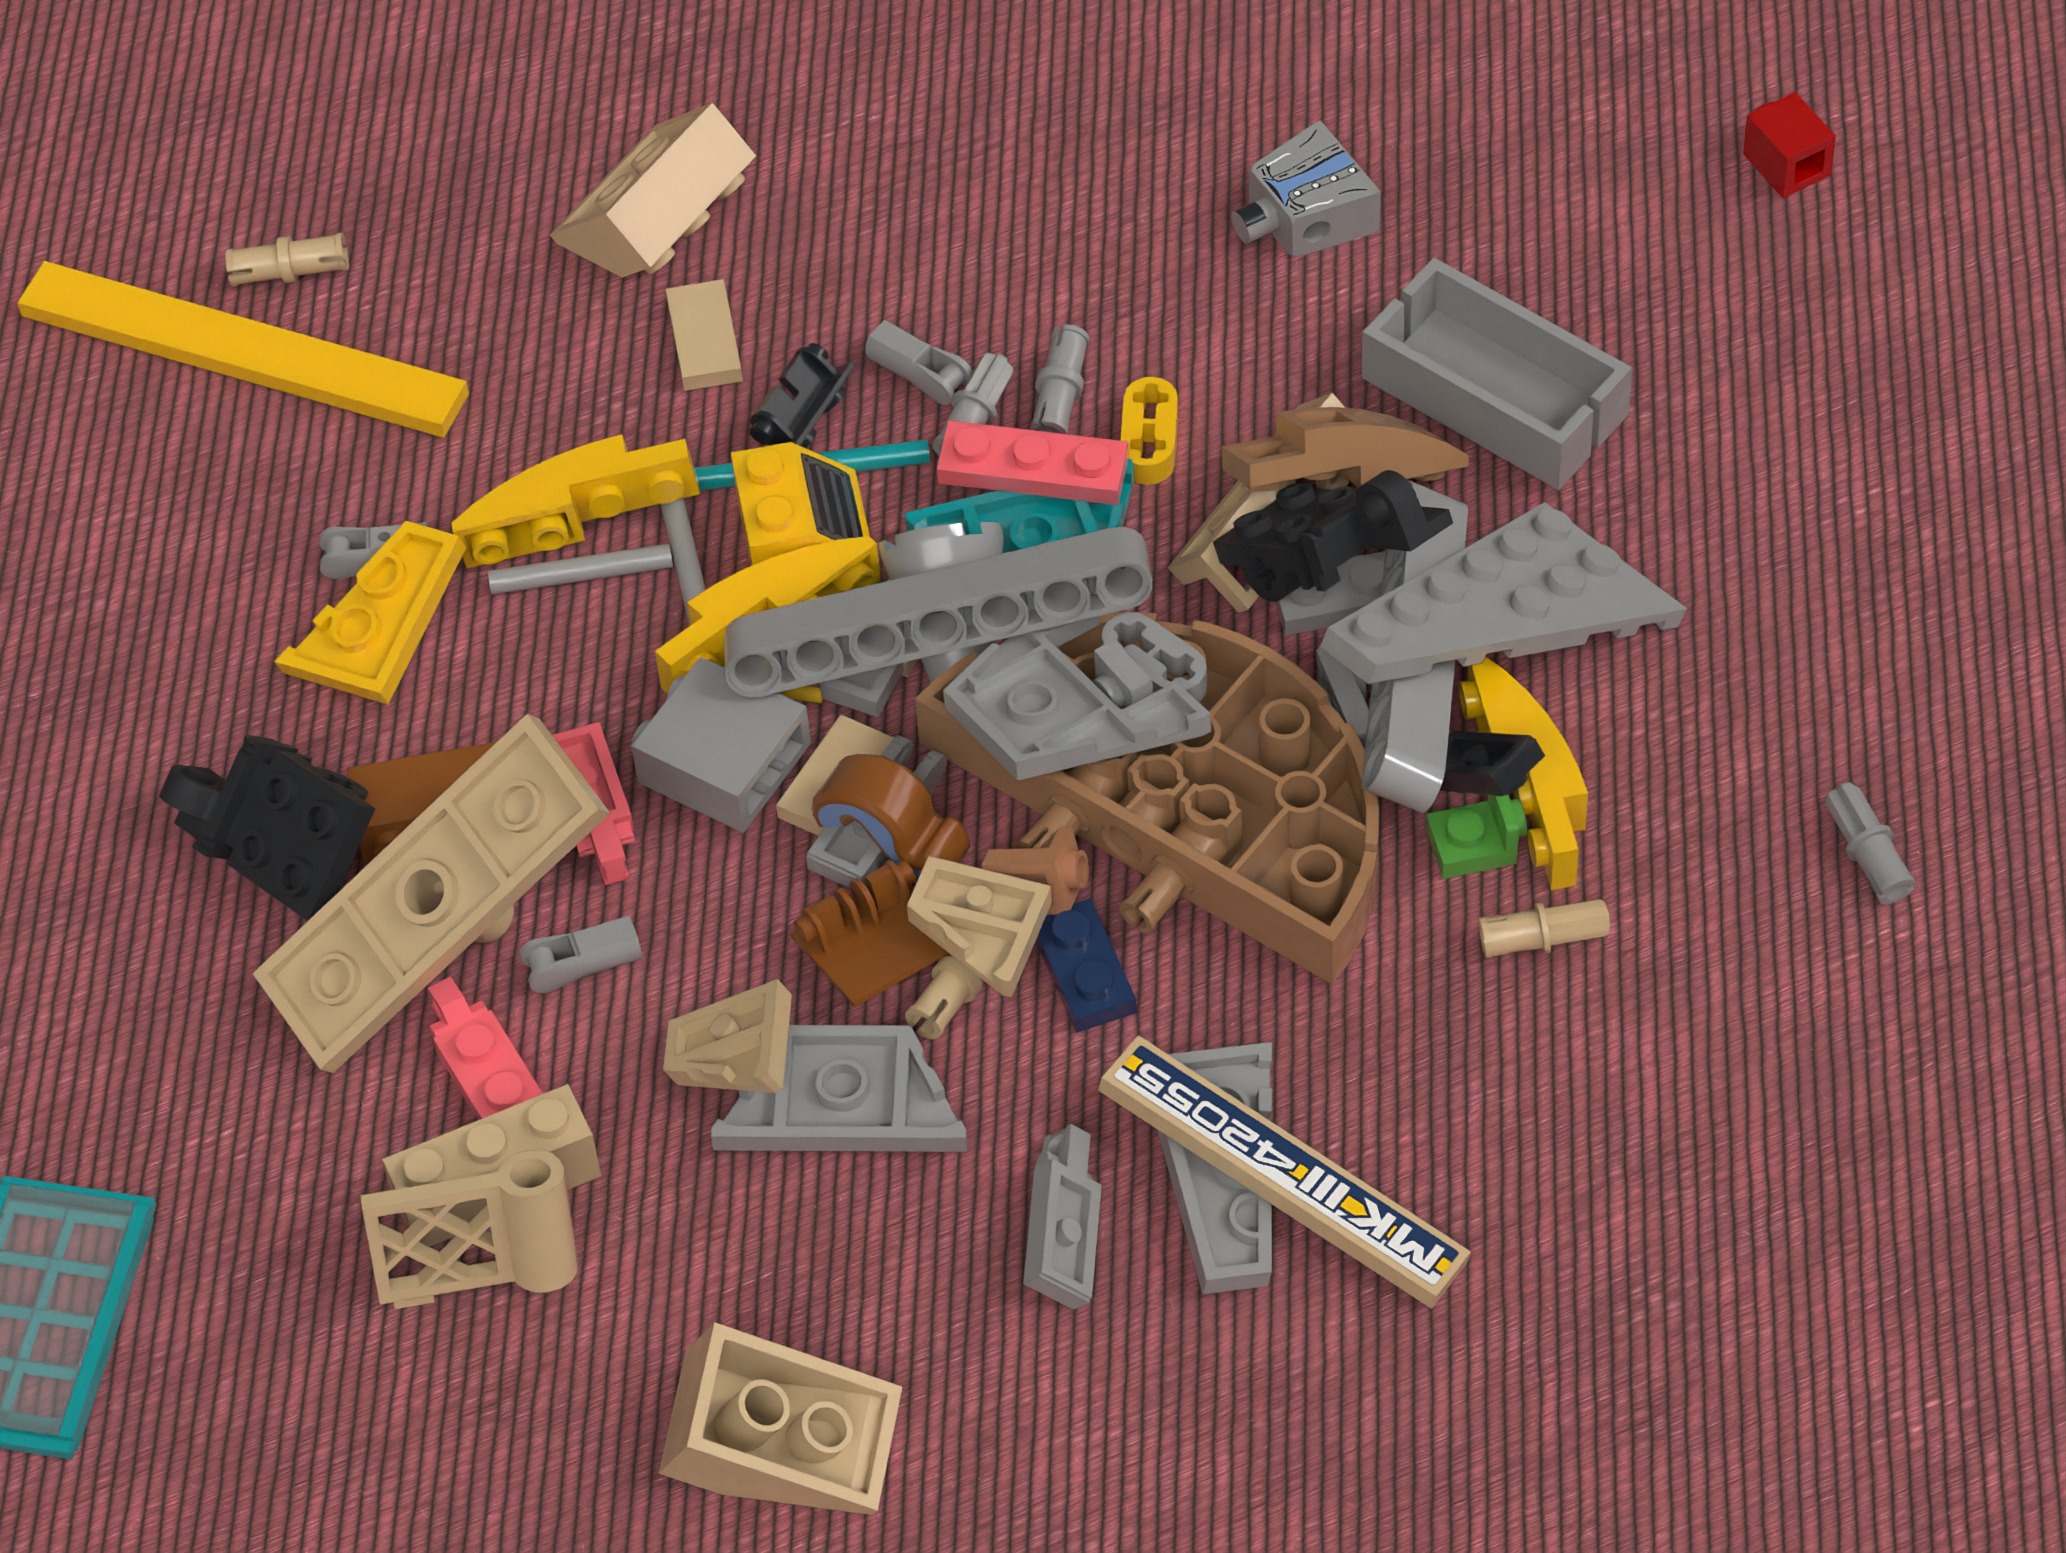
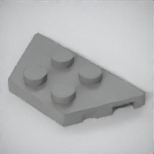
M789 1025L783 1090L776 1093L739 1090L740 1097L724 1121L717 1119L711 1128L713 1150L967 1152L968 1145L966 1128L962 1121H958L945 1098V1089L935 1070L929 1067L924 1059L923 1048L912 1027L900 1025Z

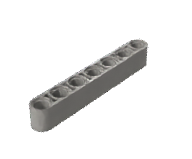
M1409 481L1415 490L1421 506L1449 509L1453 524L1411 552L1386 549L1381 596L1465 548L1468 518L1467 504ZM1455 659L1434 663L1430 673L1372 683L1362 773V788L1365 791L1421 813L1426 812L1431 807L1441 788L1446 769Z
M1112 527L744 615L733 620L727 626L723 635L726 682L739 695L761 697L1131 609L1142 604L1152 591V575L1147 544L1143 536L1134 529ZM1126 566H1127V568H1124V569H1116V568H1118V567H1126ZM1066 581V582H1064V583H1062V584H1053V583H1056V582ZM1004 596L1002 598L993 599V597ZM933 611H942L940 613H931Z

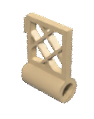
M526 1150L513 1154L503 1161L498 1172L360 1195L380 1305L393 1302L394 1309L434 1303V1295L514 1281L525 1290L547 1293L563 1288L577 1274L578 1258L565 1171L560 1159L552 1153L542 1150ZM486 1198L487 1205L470 1222L449 1213L457 1203ZM408 1212L418 1217L403 1234L380 1224L378 1219L379 1216ZM434 1226L456 1235L440 1252L419 1242ZM489 1227H491V1233L486 1231ZM472 1244L495 1254L496 1261L466 1265L457 1259ZM383 1245H385V1246H387V1247H389V1248H388L386 1251H384V1246H383ZM405 1255L426 1265L418 1274L389 1279L388 1272Z

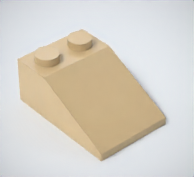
M714 1322L685 1352L658 1474L721 1495L873 1515L878 1511L902 1386Z

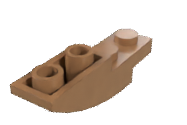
M1341 407L1302 408L1276 412L1277 436L1222 446V470L1253 491L1276 490L1282 487L1283 481L1297 478L1326 480L1335 477L1337 474L1353 483L1358 489L1361 485L1385 470L1395 471L1406 479L1413 478L1422 481H1432L1443 478L1446 475V471L1469 466L1468 454L1416 424L1387 414Z

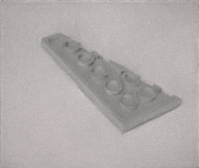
M1544 502L1329 626L1320 647L1367 684L1430 673L1434 663L1457 659L1464 667L1482 663L1487 653L1503 651L1508 658L1583 645L1586 644L1591 634L1611 631L1617 638L1636 635L1640 625L1656 623L1661 630L1679 627L1687 608L1620 559L1613 549L1600 544L1573 524L1566 514L1553 509Z

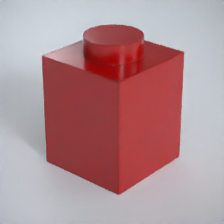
M1795 91L1777 101L1764 103L1753 112L1747 114L1743 155L1784 199L1832 175L1836 135Z

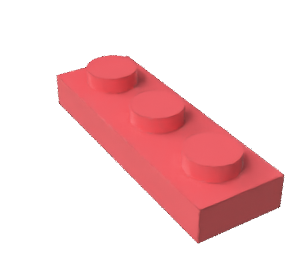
M948 420L937 466L938 484L1119 505L1129 458L1128 441Z

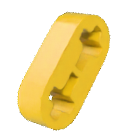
M1144 377L1132 382L1126 388L1123 397L1120 441H1128V459H1132L1134 465V482L1145 485L1157 484L1166 480L1173 473L1176 464L1178 397L1176 389L1170 382L1158 377ZM1146 403H1158L1155 419L1144 418ZM1144 442L1155 443L1153 458H1141Z

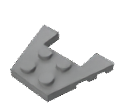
M1066 581L1056 582L1054 584H1062ZM1099 616L1009 637L1000 646L992 643L943 690L945 709L1017 781L1204 736L1211 732L1210 713L1177 681L1124 709H1120L1057 648L1099 626Z

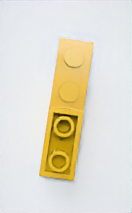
M620 434L569 450L528 468L476 501L451 524L453 534L458 535L466 546L462 558L466 568H471L484 564H496L505 559L544 550H556L565 545L585 541L582 525L584 521L609 518L622 512L657 504L672 503L682 498L699 495L700 490L685 439L628 452L623 435Z
M869 536L805 546L747 567L714 584L688 601L690 626L655 651L661 689L668 693L672 683L679 676H686L700 657L725 668L723 635L727 626L739 617L877 584L881 581L877 543Z
M1485 656L1482 663L1468 666L1467 681H1462L1458 684L1463 716L1465 719L1475 718L1478 728L1477 732L1531 735L1538 742L1545 757L1527 773L1528 779L1525 784L1513 792L1514 799L1520 800L1525 815L1529 814L1533 829L1528 830L1527 838L1534 867L1544 866L1551 890L1576 886L1579 849L1574 832L1586 830L1588 791L1578 764L1565 739L1539 703L1508 672Z

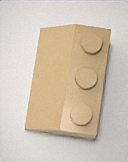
M713 103L704 105L656 124L559 224L550 236L558 245L622 278L643 270L648 274H652L662 268L674 256L675 251L671 246L681 235L683 237L689 236L709 219L710 213L706 210L716 198L721 200L727 197L744 182L745 177L741 172L756 155Z

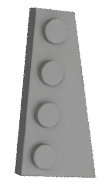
M1272 1042L1168 1054L1270 1121L1272 1112V1088H1270ZM1158 1130L1202 1295L1268 1286L1272 1272V1204Z

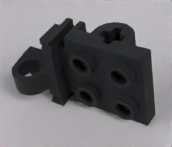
M1385 470L1361 485L1356 492H1354L1352 487H1339L1331 490L1312 488L1310 483L1290 485L1280 490L1276 495L1277 500L1264 509L1253 511L1237 518L1233 523L1234 528L1214 540L1213 544L1220 564L1241 566L1243 575L1250 587L1263 599L1277 602L1299 587H1302L1304 590H1310L1316 586L1317 591H1326L1341 581L1337 567L1367 547L1411 552L1453 524L1449 509L1421 506L1415 490L1408 480L1395 471Z
M245 735L243 746L239 749L226 780L209 768L172 765L159 797L165 803L179 810L174 824L198 840L192 845L195 850L205 857L227 859V865L307 921L340 891L376 809L365 801L368 791L362 785L334 771L314 767L311 765L312 758L308 755L298 754L299 749L293 745L282 744L274 739L253 735Z

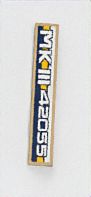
M1139 1035L1102 1076L1098 1091L1429 1308H1433L1467 1264L1471 1251Z

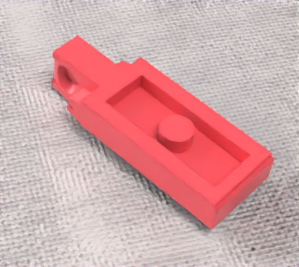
M600 722L552 735L610 812L602 822L575 846L579 856L584 857L595 853L605 885L629 879L622 845L635 842L632 831L634 826Z
M451 976L427 988L433 1000L432 1008L440 1020L429 1025L436 1052L477 1120L543 1094L492 1010L488 1011L482 1000L468 1006L463 994Z

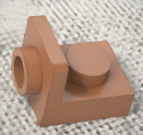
M1058 827L1049 848L988 849L981 864L984 870L1050 885L1052 903L1047 915H1058L1063 911L1071 910L1079 890L1085 888L1089 877L1087 855L1084 850L1078 849L1072 827Z

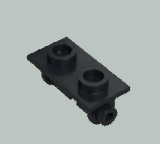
M810 343L807 347L799 348L778 378L793 394L792 397L779 385L771 388L750 418L752 425L750 435L761 444H769V446L792 442L807 448L816 436L817 432L813 427L821 415L831 410L843 397L845 388L842 384L855 365L849 362L834 368L827 361L829 357L828 352L816 343Z

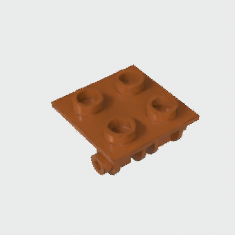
M904 859L896 864L892 860H888L883 863L882 867L866 875L865 879L868 889L858 878L851 881L850 886L853 898L840 887L834 891V897L830 895L811 907L806 906L801 909L802 917L793 921L795 930L790 933L791 938L854 1007L949 954L908 921L907 904L914 890L911 884L916 882V876L909 863Z

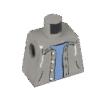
M1318 121L1252 165L1249 170V204L1231 213V220L1238 237L1245 244H1249L1271 233L1290 256L1301 257L1379 231L1380 190L1322 121Z

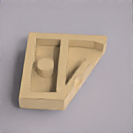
M928 856L907 904L908 921L1001 995L1012 998L1052 903L1051 886Z
M776 979L669 1020L663 1065L664 1072L677 1085L768 1093H776L783 1090L792 994Z

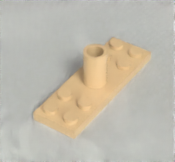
M526 714L252 974L320 1070L334 1073L473 942L490 943L499 939L508 930L514 914L513 904L602 822L610 812L542 721L535 716Z

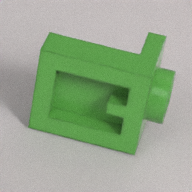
M1488 795V801L1426 814L1425 829L1442 879L1517 864L1519 837L1527 835L1525 813L1519 799L1510 800L1509 795L1500 797Z

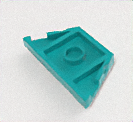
M1128 459L1119 505L993 491L905 512L906 530L908 532L932 526L963 523L966 535L982 534L980 522H995L1002 525L1004 535L1003 553L1103 529L1123 527L1134 484V465L1132 459Z

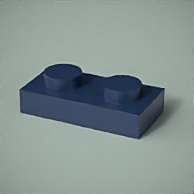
M1091 898L1073 904L1071 910L1063 911L1058 915H1046L1037 936L1036 944L1075 1032L1078 1033L1136 1014V997Z

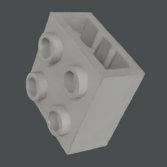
M700 657L686 676L681 675L672 683L667 693L666 702L653 719L645 720L636 730L631 743V752L633 753L637 781L656 792L744 833L810 746L811 737L807 707L779 693L761 697L739 695L726 682L724 667Z

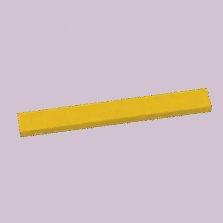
M47 261L43 262L17 302L20 314L25 318L442 438L446 436L469 396L468 385L465 380Z

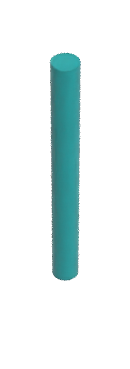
M928 439L817 452L822 456L855 469L856 472L930 463ZM732 463L694 467L700 491L735 487Z

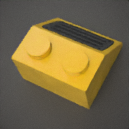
M792 442L731 452L737 500L751 566L805 546L838 539L870 537L855 469Z

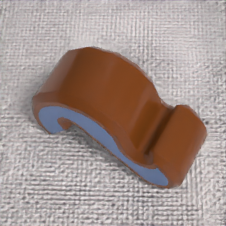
M855 754L844 757L838 762L813 797L811 811L819 827L847 826L851 822L856 821L889 860L896 864L904 859L909 863L916 876V882L911 884L913 886H916L928 856L960 863L970 848L968 834L957 818L947 817L945 819L938 815L933 808L930 792L921 779L907 767L885 756Z

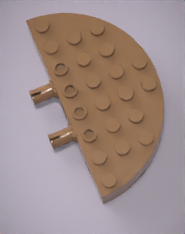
M1114 612L1099 616V626L1057 648L1093 681L1096 679L1094 650L1102 646L1101 636L1103 627L1112 617L1126 612ZM1135 612L1151 618L1198 650L1204 657L1207 665V690L1199 703L1210 713L1211 732L1204 736L1019 781L945 709L943 690L979 656L976 651L964 657L938 676L915 698L920 744L945 755L952 763L1043 815L1027 834L1016 842L1015 849L1049 848L1058 827H1072L1075 836L1081 837L1146 875L1130 896L1119 905L1120 914L1133 928L1143 917L1144 921L1140 924L1139 931L1142 933L1152 932L1158 921L1177 899L1182 896L1332 985L1350 962L1365 933L1376 894L1379 842L1377 795L1362 788L1365 750L1351 723L1343 721L1339 713L1329 703L1327 692L1296 664L1271 648L1240 633L1211 623L1194 620L1193 625L1188 626L1179 623L1157 621V613ZM1137 640L1133 643L1142 649V641ZM1123 641L1119 642L1123 648L1129 645ZM1167 672L1168 681L1171 682L1177 678ZM1185 672L1180 677L1188 681L1190 679V674Z

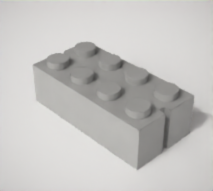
M1433 258L1402 290V302L1394 298L1362 331V379L1557 490H1560L1591 456V445L1598 448L1629 415L1632 382L1631 366L1436 258Z

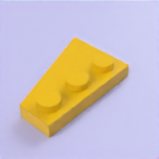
M405 521L357 572V584L334 608L327 604L312 620L316 626L296 649L288 646L274 662L284 674L389 704L466 550L463 541L458 535Z

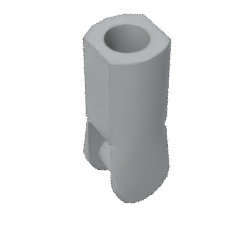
M886 320L869 335L866 343L865 353L867 358L911 382L941 405H949L954 395V390L959 385L966 386L973 373L970 365L960 356L933 347Z
M427 522L416 523L428 527ZM401 525L371 528H327L322 531L319 538V545L326 552V555L320 559L321 573L331 579H344L356 576L357 572Z
M629 915L573 933L533 939L522 946L519 956L523 965L531 968L532 972L529 975L528 982L532 991L548 993L584 976L642 959V952L638 936Z

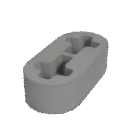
M1121 613L1107 621L1102 631V646L1113 639L1129 644L1124 649L1152 679L1153 693L1177 681L1198 702L1202 700L1207 690V665L1204 657L1198 650L1141 613ZM1137 640L1142 641V649L1133 643ZM1167 672L1177 678L1171 682L1168 681ZM1185 672L1190 674V679L1188 681L1180 677Z

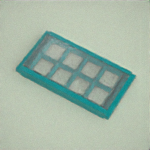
M10 1176L2 1177L0 1183V1449L73 1460L75 1451L79 1449L154 1222L153 1215L157 1206L155 1198Z

